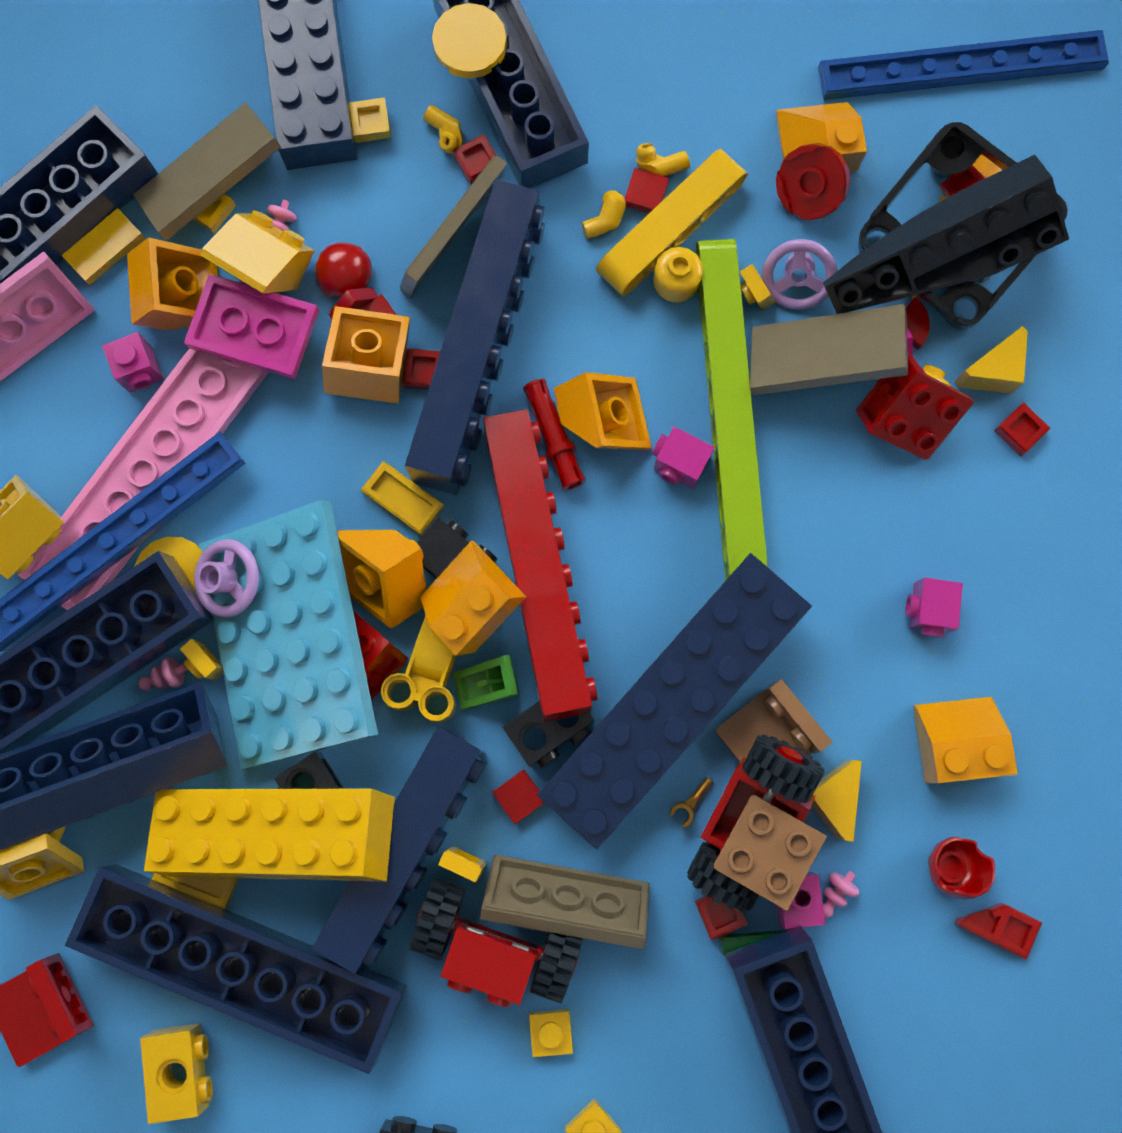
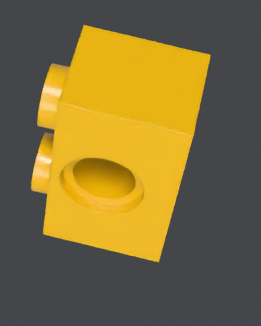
M201 1023L152 1030L140 1038L148 1124L198 1117L209 1107V1102L212 1101L213 1097L212 1079L210 1076H206L205 1059L209 1055V1042L207 1035L202 1034ZM173 1063H179L185 1068L187 1073L185 1081L177 1080L173 1076Z

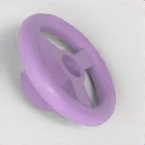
M795 239L779 245L769 254L763 265L762 280L776 304L791 310H805L821 304L829 297L823 285L824 280L814 276L815 262L813 257L806 253V251L813 253L821 259L826 269L825 280H827L837 272V265L831 253L821 244L807 239ZM794 252L786 260L785 276L774 282L773 271L776 263L784 255ZM797 269H802L806 273L803 275H796L794 274V271ZM804 285L817 291L816 294L804 299L790 298L781 293L792 286L801 287Z
M224 539L214 542L205 549L196 565L194 585L199 601L211 614L225 618L236 616L248 608L256 595L259 584V570L254 555L244 544L236 540ZM225 551L223 562L212 561L217 554ZM238 555L246 567L247 583L245 590L237 581L238 576L235 567ZM228 592L236 602L229 606H223L216 603L209 593Z

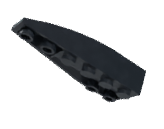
M1034 154L953 194L913 217L854 257L823 282L836 314L847 313L991 276L1069 240L1053 177Z

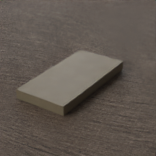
M245 102L135 192L133 196L157 232L167 241L275 153L281 145Z
M499 156L492 157L405 271L400 291L407 297H412L491 193L495 179H500L507 165Z
M905 304L752 327L750 390L752 395L908 375L907 312Z
M494 855L480 919L644 950L650 883Z

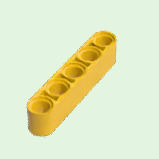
M723 149L716 150L601 259L596 267V272L621 296H626L655 269L656 261L663 252L680 246L741 187L748 173Z

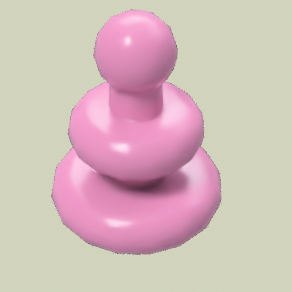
M284 199L280 207L276 205H269L267 207V213L274 217L272 225L282 231L284 229L289 230L285 222L295 223L297 220L296 214L287 210L290 202Z
M166 657L162 660L161 666H155L151 669V677L146 676L139 680V688L144 691L150 690L154 685L161 690L166 689L168 686L179 688L183 685V672L187 671V667L185 664L180 665L172 657Z
M849 870L845 877L839 873L833 872L830 874L829 880L835 888L827 887L824 890V894L828 898L826 903H823L825 918H830L833 915V909L836 905L839 907L847 905L845 894L852 898L859 896V889L852 883L856 876L852 871Z

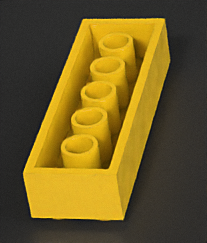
M164 789L155 793L144 872L173 877L387 882L395 797L374 789Z

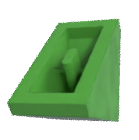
M510 655L501 656L453 672L461 710L520 698Z

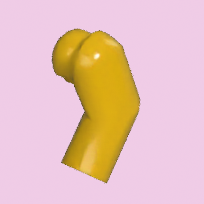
M430 105L425 111L423 121L439 130L440 140H438L440 148L446 153L453 154V150L463 144L461 124L456 118L434 105Z
M651 143L641 144L636 149L637 157L635 161L641 170L665 177L690 168V161L686 151L663 157L656 154V148Z
M614 190L606 192L602 197L604 202L599 216L581 222L587 240L619 227L626 209L623 195Z

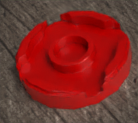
M821 143L805 144L788 153L782 161L783 163L777 172L775 180L776 190L783 207L790 213H794L805 220L822 219L838 210L847 198L851 185L850 170L844 157L832 146Z

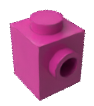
M139 332L102 345L114 380L129 393L147 388L151 384L164 380L152 346Z
M674 426L668 437L664 434L660 436L653 449L652 455L657 457L654 469L658 470V475L667 482L675 485L681 482L694 489L715 447Z
M926 577L915 582L913 594L908 595L905 606V615L910 617L909 628L920 629L921 636L930 638H945V633L959 629L963 583Z
M813 872L807 873L788 911L776 906L778 924L782 928L792 929L800 925L802 927L826 925L818 874Z

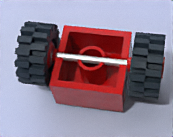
M767 735L757 736L747 757H743L736 767L700 836L706 843L703 842L687 871V877L690 881H693L692 885L696 889H702L701 893L704 896L715 898L713 901L719 905L721 902L725 903L726 908L733 910L735 906L738 911H749L759 894L714 869V863L750 797L755 795L801 822H804L815 799L813 794L825 770L823 767H820L821 764L818 761L812 760L813 757L811 755L802 753V749L796 746L795 748L790 746L789 742L784 740L780 742L773 736L770 738Z
M434 878L420 910L409 950L441 961L451 932H454L455 934L440 977L448 980V987L468 994L471 993L472 988L487 993L486 999L489 1002L509 1008L511 1002L520 1005L534 961H536L538 966L530 993L562 1003L577 964L583 938L549 932L542 950V947L538 946V944L464 918L461 921V918H457L463 901L465 889Z

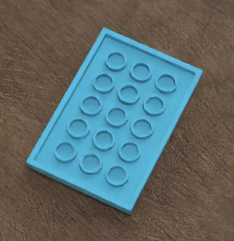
M319 500L200 543V549L204 552L207 547L219 540L232 539L241 542L254 555L259 570L258 589L253 601L246 610L236 616L227 618L212 614L241 770L378 735L331 501ZM225 551L217 554L212 561L223 562ZM238 555L235 571L237 572L238 583L245 590L247 572L243 560ZM228 592L209 593L211 598L220 605L229 606L236 602Z

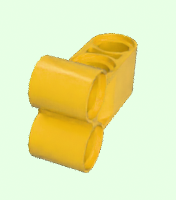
M426 615L405 674L396 673L386 678L381 687V695L384 702L396 711H409L418 704L420 712L427 720L432 723L442 724L452 719L456 712L455 698L446 689L456 656L429 627ZM399 683L409 684L411 689L409 698L405 702L395 703L391 697L393 687ZM435 695H443L448 700L446 711L440 715L430 714L427 708L429 700Z

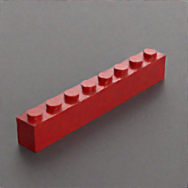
M528 409L483 417L484 433L515 584L526 596L520 604L543 720L548 722L591 713V701L598 700L594 678H586L583 663L589 662L588 649L585 639L578 640L575 625L581 624L577 601H569L567 588L573 587L569 564H561L559 551L565 550L561 528L553 527L551 515L557 514L553 491L546 492L543 481L544 479H549V472L545 456L538 457L536 445L541 444L538 422H531Z

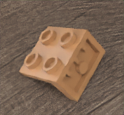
M782 679L773 682L715 729L716 734L739 763L743 757H747L758 735H767L769 738L773 736L780 742L784 740L789 742L790 746L794 748L796 746L802 749V753H808L809 755L821 752L833 743Z
M752 795L715 861L714 869L759 894L781 909L788 911L827 836L761 798Z

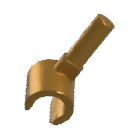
M706 777L691 796L685 801L676 802L671 808L670 818L677 809L685 808L689 812V817L682 823L681 827L689 826L694 817L693 809L713 785V781Z

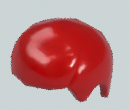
M337 242L328 245L319 254L315 264L316 285L329 298L332 296L342 297L346 290L367 288L372 278V264L368 254L361 247L351 243Z
M960 837L945 839L935 845L928 858L932 882L943 894L964 900L976 898L987 893L996 880L994 859L983 854L978 848L977 842L970 839H961Z

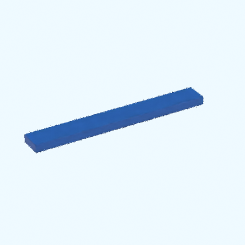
M1103 30L822 60L819 63L818 71L823 100L1102 70L1109 64Z
M219 431L0 599V652L246 464L224 435Z

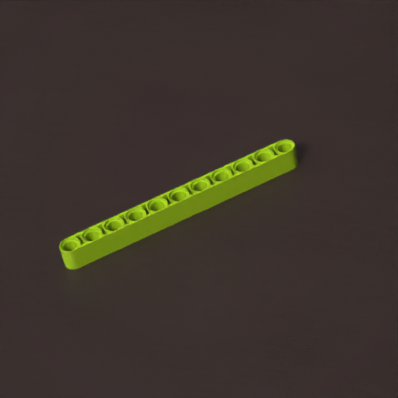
M734 238L696 242V254L701 260L703 275L698 290L712 442L715 447L713 453L725 581L750 553L768 567L738 256Z

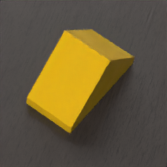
M1023 326L966 369L954 381L955 384L960 388L1009 394L1014 392L1024 383L1028 331Z
M845 760L821 779L813 794L815 799L812 807L834 836L840 840L854 841L862 761Z

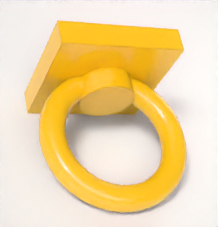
M66 826L0 850V896L11 900L85 872L83 858L59 842Z

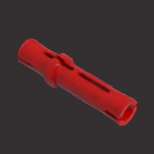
M541 378L540 380L536 379L527 383L523 387L524 393L527 396L534 417L538 422L540 432L545 440L548 449L546 451L548 461L553 462L563 490H571L583 485L586 480L574 453L576 447L574 442L569 441L561 424L560 416L549 393L546 380Z

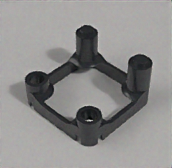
M962 122L946 124L939 130L870 215L869 220L864 224L859 234L858 248L860 253L869 247L865 239L871 232L880 231L887 235L901 226L900 222L887 212V209L925 163L929 164L930 170L936 176L948 179L954 174L967 170L980 155L989 159L1002 170L1017 162L968 125ZM1057 194L1065 221L1068 208L1064 199ZM1035 256L1020 262L993 294L978 283L964 282L951 286L941 298L932 291L917 295L940 313L952 327L965 330L976 325L986 315ZM961 299L972 301L976 308L974 318L970 320L961 317L956 318L953 313L954 303Z

